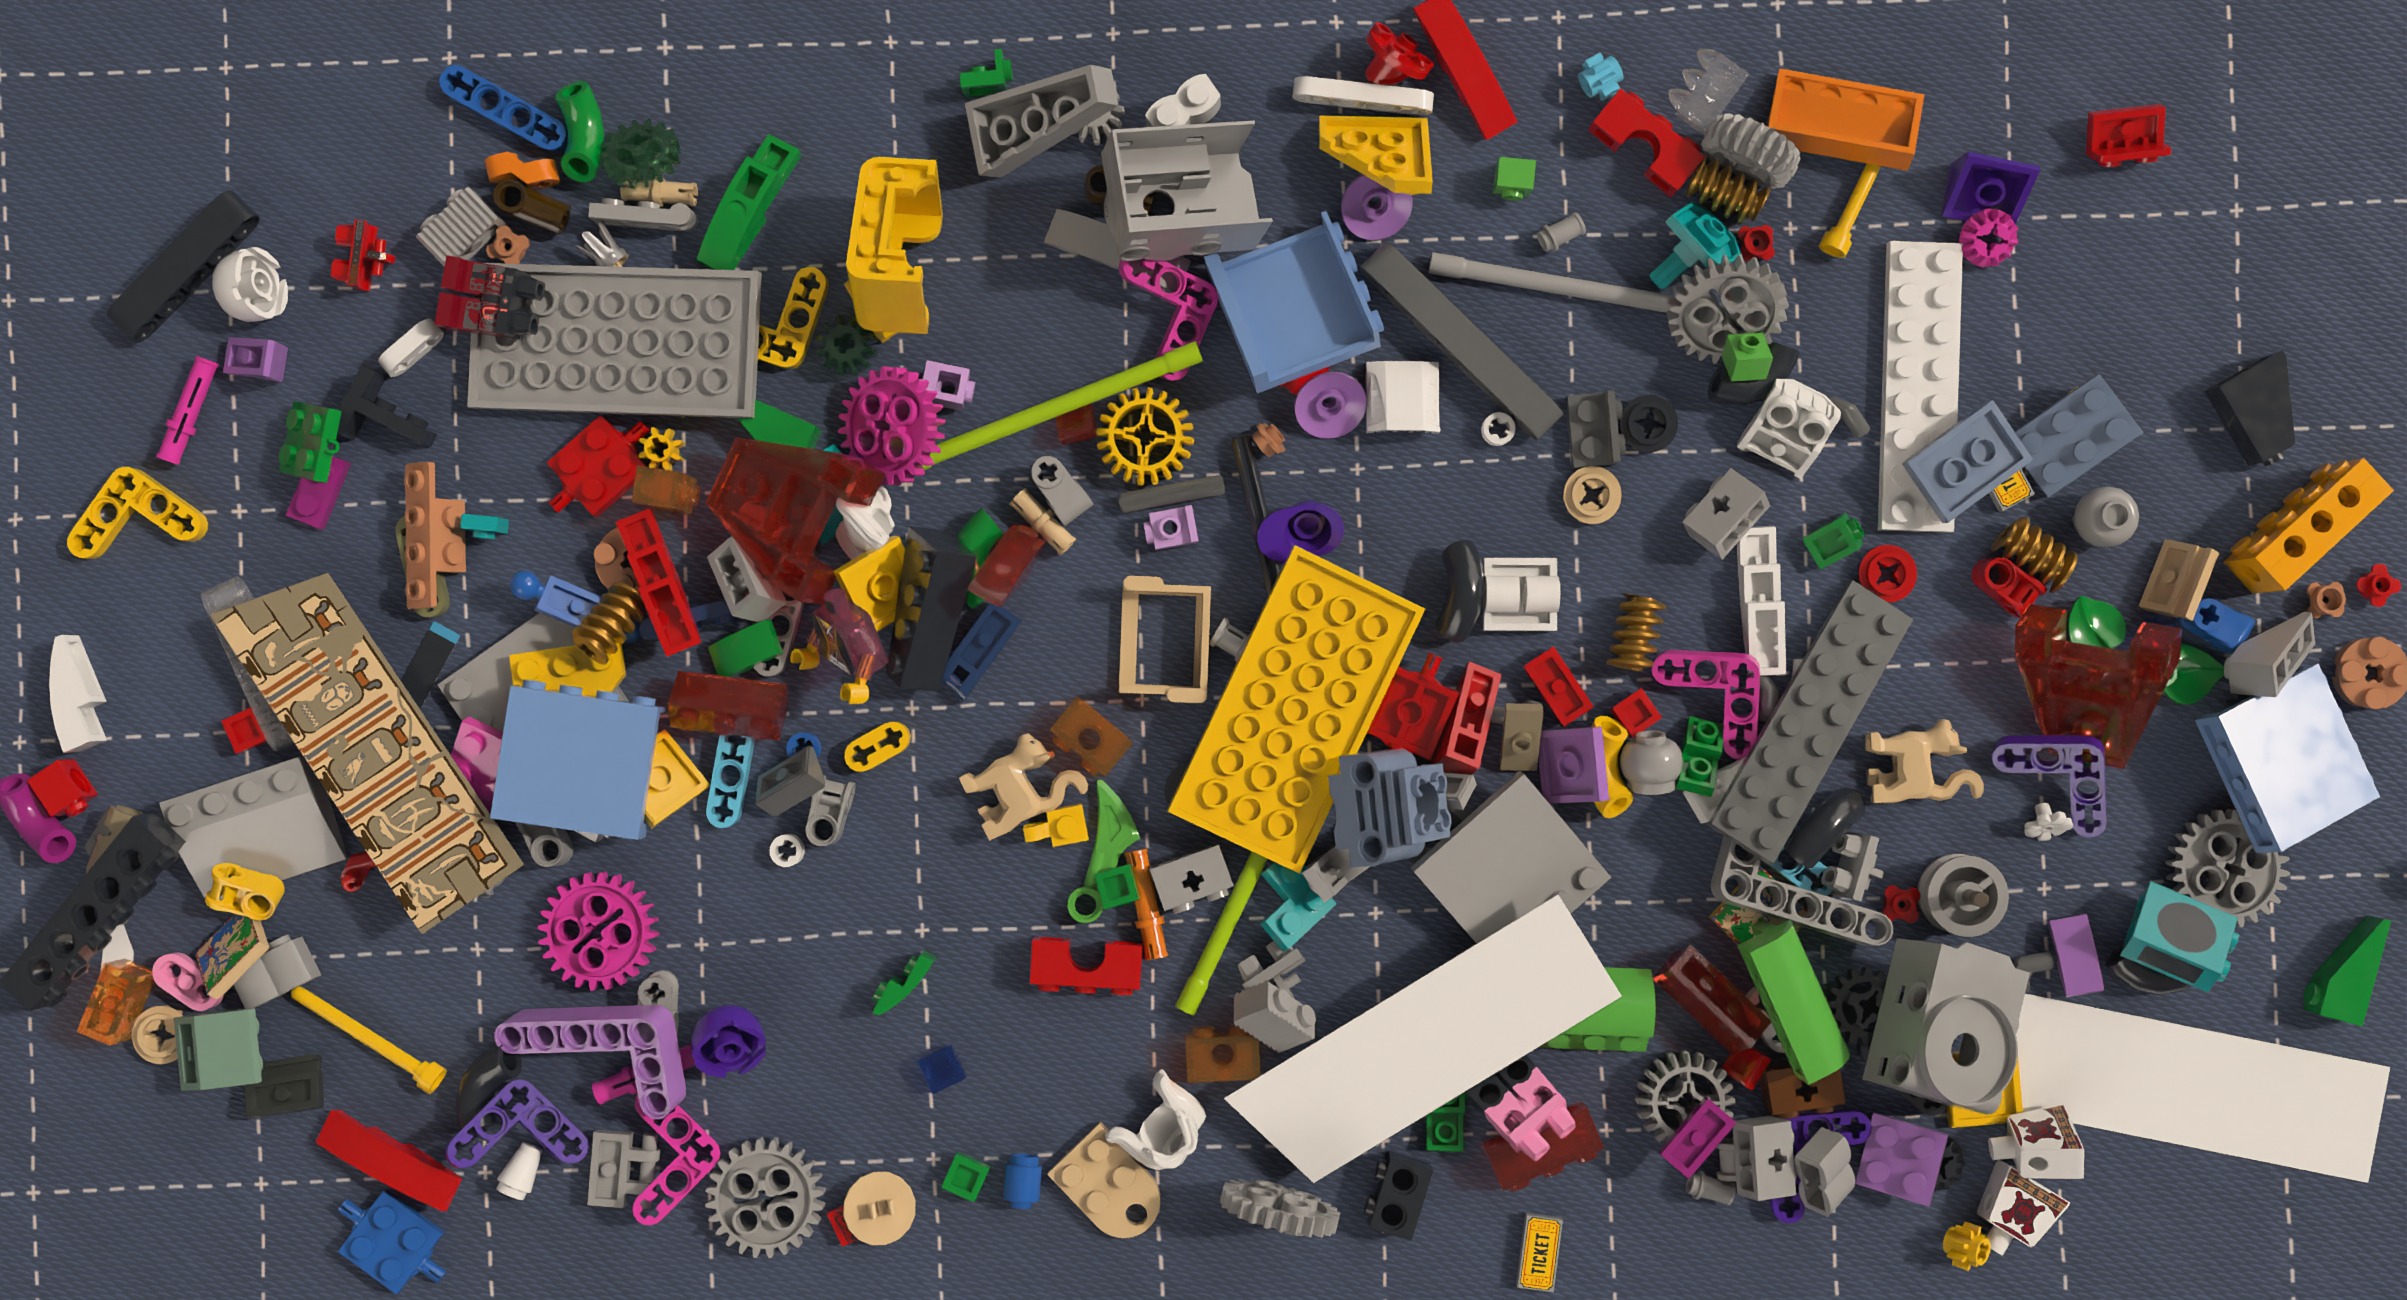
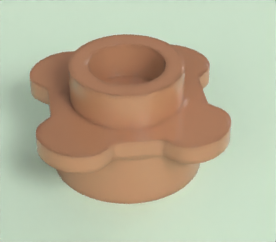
M508 226L498 227L494 242L486 248L488 256L492 259L499 258L505 264H520V261L525 256L526 249L530 246L529 239L524 235L518 236L512 233L511 228ZM506 244L511 245L510 250L505 249Z
M1259 423L1257 425L1258 430L1252 434V437L1266 456L1271 457L1275 453L1279 454L1286 451L1282 444L1285 439L1276 426L1273 424L1268 426L1266 423Z
M2317 582L2309 584L2306 588V593L2310 597V605L2307 608V612H2312L2313 618H2319L2321 615H2331L2334 618L2340 617L2344 613L2346 602L2343 586L2339 582H2331L2329 585H2320ZM2323 597H2327V598H2328V602H2327V603H2324V602H2323V600H2322Z

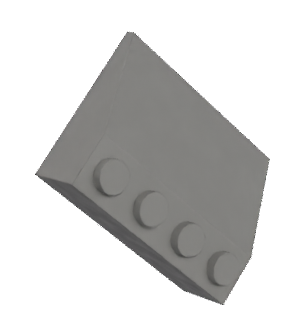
M297 757L159 803L165 822L186 841L178 852L204 898L206 893L212 889V868L220 863H232L249 870L272 874L282 881L348 859L328 793L304 757Z

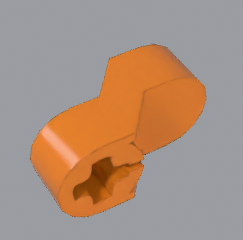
M507 151L489 156L484 160L488 179L491 183H500L503 180L521 179L527 184L529 189L536 191L550 188L560 183L556 162L553 159H541L523 163L515 153Z

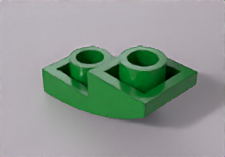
M769 619L742 629L708 647L720 681L754 669L755 665L783 654L774 626Z
M1689 716L1681 748L1683 765L1681 773L1676 779V789L1712 797L1716 786L1718 760L1723 749L1724 724Z
M926 951L920 954L919 958L912 956L902 973L903 976L907 977L906 982L896 976L890 979L888 983L882 981L872 998V1001L877 1003L872 1013L879 1016L900 1003L922 981L937 957Z
M1465 1092L1426 1115V1151L1463 1152Z

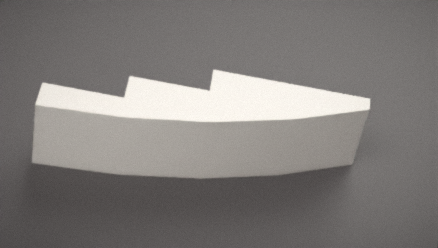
M1751 527L1737 543L1740 607L1745 654L1752 655L1757 659L1760 664V676L1786 674L1785 602L1781 601L1780 564L1777 563L1776 527ZM1747 669L1748 674L1754 673L1753 671Z

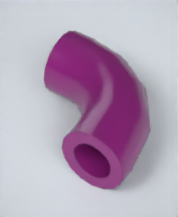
M17 773L1 779L0 806L25 842L44 861L49 863H59L70 857L76 847L75 836L55 816L51 817L27 782L30 779L29 775Z

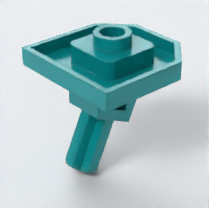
M1691 202L1665 221L1682 241L1673 248L1674 252L1650 273V278L1663 290L1688 268L1692 269L1699 261L1708 268L1707 259L1711 258L1715 265L1721 264L1722 256L1727 255L1729 263H1733L1736 257L1741 254L1736 237L1711 210Z

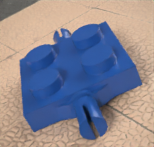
M388 1189L384 1190L372 1207L365 1211L349 1199H346L337 1210V1212H340L355 1223L351 1235L338 1252L396 1295L419 1272H422L434 1281L435 1284H438L443 1279V1276L446 1275V1270L430 1260L435 1245L444 1235L445 1231Z

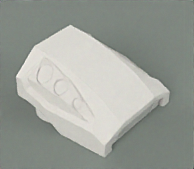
M1424 361L1366 362V433H1374L1375 431H1409V433L1425 431V433L1439 434V363Z
M1776 379L1763 405L1742 433L1737 442V448L1741 450L1746 448L1795 472L1794 476L1801 479L1820 454L1829 435L1840 420L1841 411L1826 395L1794 379Z

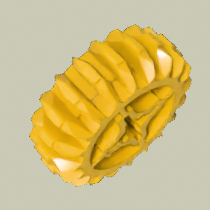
M1148 387L1146 398L1140 399L1138 388L1132 389L1133 401L1128 402L1126 395L1121 393L1119 395L1120 402L1123 405L1121 408H1118L1112 402L1107 405L1114 416L1110 417L1104 414L1100 416V421L1109 425L1108 429H1097L1096 433L1098 436L1107 437V441L1098 443L1097 447L1098 450L1110 449L1111 452L1106 454L1102 460L1104 464L1110 463L1113 460L1117 461L1111 469L1114 475L1118 474L1122 468L1126 469L1123 477L1125 482L1128 483L1133 473L1138 474L1137 483L1139 486L1144 485L1145 475H1151L1152 484L1157 485L1158 477L1156 473L1163 472L1164 477L1170 480L1172 475L1168 469L1169 466L1172 465L1178 471L1183 469V465L1177 460V457L1190 458L1191 453L1183 449L1182 445H1193L1194 438L1183 436V433L1192 431L1193 424H1181L1180 421L1186 419L1189 414L1187 410H1181L1177 414L1174 412L1179 406L1178 399H1173L1168 406L1164 404L1167 399V392L1162 391L1159 394L1158 400H1154L1153 388ZM1137 409H1143L1140 422L1136 426L1124 427V429L1117 428L1127 414ZM1154 410L1163 413L1170 419L1176 434H1169L1167 431L1158 430L1154 426ZM1148 419L1150 434L1156 436L1153 442L1149 440L1150 444L1146 445L1145 454H1143L1141 441L1134 436H1136L1137 432L1142 434L1141 429L1145 428L1146 420ZM1115 439L1124 440V442L1132 443L1137 447V464L1129 462L1120 454L1116 447ZM1174 445L1172 451L1165 459L1159 463L1148 465L1150 453L1155 447Z

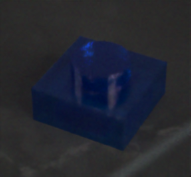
M952 1043L917 1061L933 1094L967 1077Z

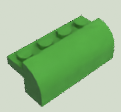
M1763 919L1751 925L1755 937L1737 946L1795 1076L1810 1085L1841 1068L1848 1061L1850 1052L1791 920L1775 926Z
M1604 967L1622 997L1537 1048L1646 1052L1648 1039L1654 1035L1656 1012L1655 990L1651 969Z

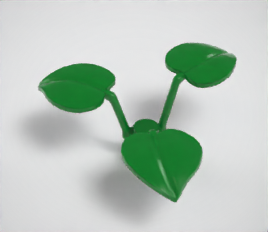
M2080 596L2074 601L2067 620V633L2070 644L2078 655L2088 661H2097L2107 652L2112 657L2134 662L2137 665L2134 670V679L2140 686L2138 690L2113 705L2110 711L2101 705L2089 706L2077 715L2074 722V736H2093L2102 742L2105 749V766L2116 761L2127 750L2132 740L2133 730L2130 720L2124 716L2116 715L2121 708L2141 695L2148 694L2150 689L2162 687L2165 695L2175 703L2182 705L2193 704L2204 698L2224 676V667L2217 660L2189 645L2177 644L2169 646L2160 653L2159 658L2146 660L2143 655L2135 656L2115 650L2113 647L2120 645L2125 638L2126 623L2121 613L2106 602ZM2083 749V757L2086 763L2091 766L2092 755L2090 749Z

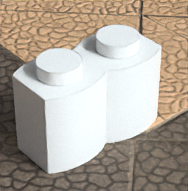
M1206 74L1194 76L1180 86L1176 95L1163 97L1149 108L1145 115L1147 127L1204 124L1213 118L1220 109V94Z

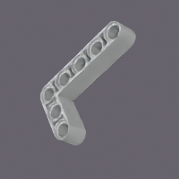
M1723 836L1711 880V891L1717 900L1781 921L1791 920L1794 925L1859 945L1880 946L1886 944L1891 939L1893 925L1886 915L1757 875L1761 860L1748 852L1746 859L1743 861L1738 859L1735 854L1736 843ZM1730 876L1735 878L1738 883V891L1734 896L1729 895L1725 888V882ZM1765 887L1769 888L1773 895V901L1768 907L1760 899V893ZM1799 898L1804 899L1807 904V913L1803 917H1800L1795 910V904ZM1834 909H1837L1842 916V922L1838 928L1834 927L1830 921V915ZM1869 920H1872L1877 928L1876 934L1872 939L1868 937L1865 931V925Z

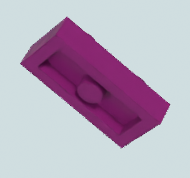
M332 456L327 483L301 477L286 516L324 530L351 463Z
M1705 1096L1658 1153L1689 1179L1737 1122Z

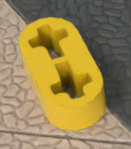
M888 722L852 741L847 746L844 756L846 764L858 772L873 769L908 748L911 740L910 731L900 722ZM889 728L894 732H902L903 736L899 739L900 746L898 748L894 744H889L882 748L879 744L880 741L889 736L887 732ZM874 745L876 751L868 755L867 761L869 763L867 765H864L862 761L855 762L853 760V756L857 754L855 749L857 746H860L861 749H868Z

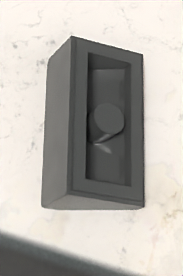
M808 746L758 776L755 805L772 816H778L825 787V779L814 748Z

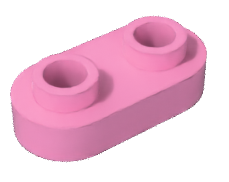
M180 952L166 954L158 958L154 963L152 975L155 983L191 1009L196 1011L208 1010L216 1007L222 1001L224 995L217 1000L211 996L206 997L203 994L202 988L204 983L198 963L186 954ZM175 964L181 969L179 977L173 973V966Z

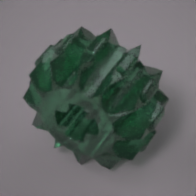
M838 315L835 320L837 327L833 328L828 322L823 324L824 329L829 334L828 336L817 335L816 340L826 346L819 348L816 353L819 357H827L823 364L826 369L830 370L836 366V374L843 377L847 367L853 376H858V364H861L866 369L871 367V364L865 359L866 355L877 357L878 351L868 346L875 344L878 338L875 334L866 335L869 330L864 329L860 325L858 326L855 315L850 316L847 325L843 317ZM850 338L855 347L854 349H847L844 354V351L839 346L841 343H847Z

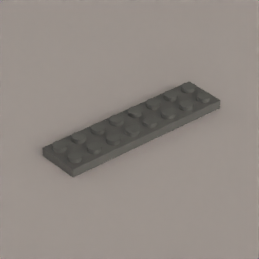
M1854 580L1846 584L1707 823L1709 827L1768 865L1774 864L1913 621L1911 617Z

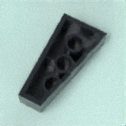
M908 526L890 650L886 660V674L899 688L939 692L977 558L972 551L948 531Z

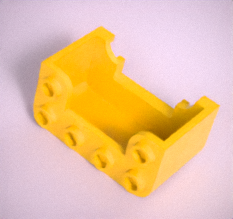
M873 157L867 160L860 169L846 266L856 320L866 330L915 334L928 333L929 312L923 295L922 266H914L913 268L909 265L906 251L902 250L903 242H930L941 231L943 212L936 160Z

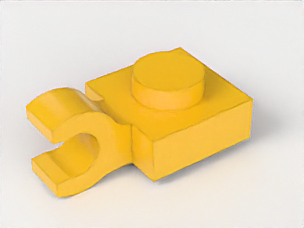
M1082 803L1058 807L1053 811L1046 812L1047 821L1023 825L1025 842H1033L1051 837L1053 847L1089 840Z

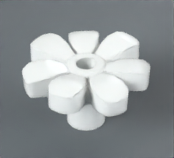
M2049 803L2036 805V821L2027 822L2024 825L2025 835L2031 838L2038 837L2039 841L2050 840L2051 833L2054 836H2058L2066 830L2073 828L2071 818H2066L2065 813L2060 811L2052 814Z

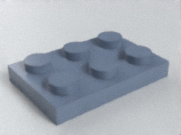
M2098 373L2014 431L2033 458V461L2024 466L2048 498L2144 433Z
M1990 400L1911 456L1902 465L1942 523H1949L2033 461V458L1995 402Z

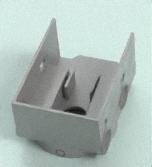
M1254 120L1114 129L1111 131L1101 152L1107 186L1104 213L1107 225L1116 239L1120 260L1135 261L1144 258L1154 261H1167L1183 255H1208L1216 252L1254 250L1273 220L1272 218L1259 219L1252 177L1249 172L1241 167L1239 151L1255 125ZM1153 192L1167 195L1174 205L1173 214L1148 216L1147 210H1144L1143 207L1144 198Z
M1897 938L1863 1080L1948 1106L1986 1115L1994 1113L2001 1103L2002 1091L2009 1084L2015 1071L2018 1058L2016 1033L2019 1028V1017L2030 973L2015 968L2010 956L1968 942L1953 948L1939 943ZM1902 986H1906L1902 1004H1900L1898 1001ZM1964 1033L1958 1055L1959 1059L1956 1063L1951 1053L1952 1044L1958 1035ZM1884 1058H1888L1884 1076H1880Z

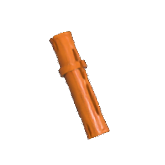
M1141 849L1126 852L1124 855L1127 864L1132 865L1141 900L1135 902L1138 921H1135L1136 929L1140 928L1145 960H1152L1153 958L1166 957L1168 952L1161 925L1165 923L1164 916L1159 915L1152 874L1150 872L1148 850Z

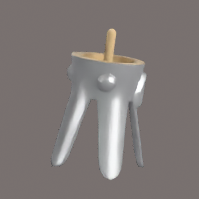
M601 220L598 223L599 233L607 246L590 232H583L582 236L586 241L584 247L587 250L578 245L574 247L595 260L598 266L622 267L627 261L629 255L623 248L617 246Z

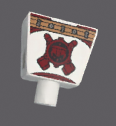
M2064 1104L2010 1115L2007 1118V1136L1988 1139L1992 1160L2013 1158L2019 1176L2023 1178H2084V1148Z
M1997 1160L1977 1214L1993 1224L1986 1238L1990 1241L1991 1249L2003 1256L2014 1237L2029 1247L2035 1246L2068 1208L2070 1202L2031 1178L2019 1176L2015 1168L2001 1160Z

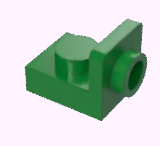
M994 49L996 70H990L989 67L977 66L968 69L966 73H960V83L964 97L987 96L1007 90V82L1013 81L1011 59H1004L1002 49Z
M1845 512L1835 520L1807 534L1802 540L1821 570L1859 550L1863 545L1861 538L1865 535L1856 518L1849 519Z

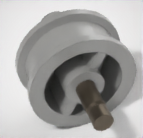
M1948 854L1937 858L1925 868L1917 886L1921 894L1918 904L1924 917L1936 928L1958 936L1974 937L1989 932L1999 924L2008 907L2009 892L2003 875L1992 863L1975 856Z

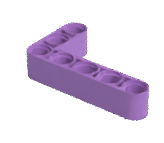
M661 1005L523 1009L500 1024L494 1032L497 1046L500 1047L502 1044V1051L510 1054L630 1051L639 1103L642 1111L650 1118H664L686 1096V1085L674 1018L671 1012Z

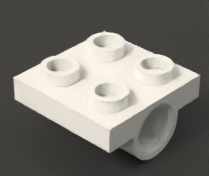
M1483 558V631H1557V612L1560 607V581L1557 576V558Z

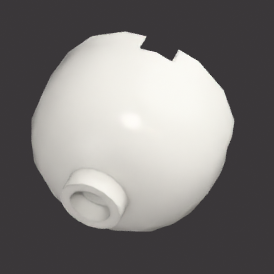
M258 247L241 249L228 254L218 263L213 273L212 287L219 305L231 317L245 322L263 321L280 315L285 310L288 301V286L286 279L279 283V276L275 269L281 267L277 260L267 251Z

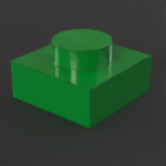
M1131 864L1094 874L1104 910L1141 900Z
M957 1152L941 1188L971 1202H975L991 1166Z

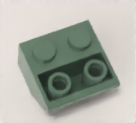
M255 1008L218 1010L174 1017L181 1091L208 1090L262 1082L263 1060L259 1054L257 1036L259 1033V1022L255 1016Z

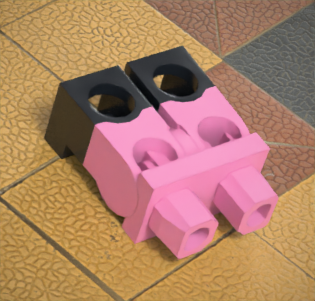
M1524 1055L1496 1072L1495 1075H1491L1465 1091L1467 1101L1477 1111L1479 1110L1499 1134L1510 1143L1511 1147L1517 1153L1522 1150L1534 1161H1538L1550 1149L1549 1144L1540 1135L1548 1126L1561 1139L1566 1137L1576 1127L1575 1121L1567 1110L1566 1100L1556 1091L1527 1055Z

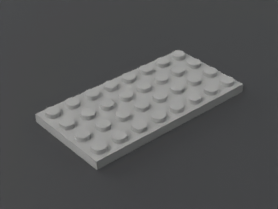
M485 263L516 268L531 275L532 278L544 282L546 286L544 297L541 301L529 299L526 301L525 312L538 315L539 325L536 335H520L519 340L471 333L467 407L491 410L754 418L762 273L759 271Z

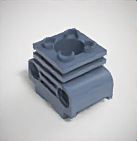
M1406 749L1379 750L1339 756L1341 774L1328 776L1330 795L1336 809L1334 834L1336 850L1349 849L1351 867L1376 866L1413 858L1423 851L1425 842L1451 837V815L1447 809V778L1443 772V763L1417 766L1414 756Z

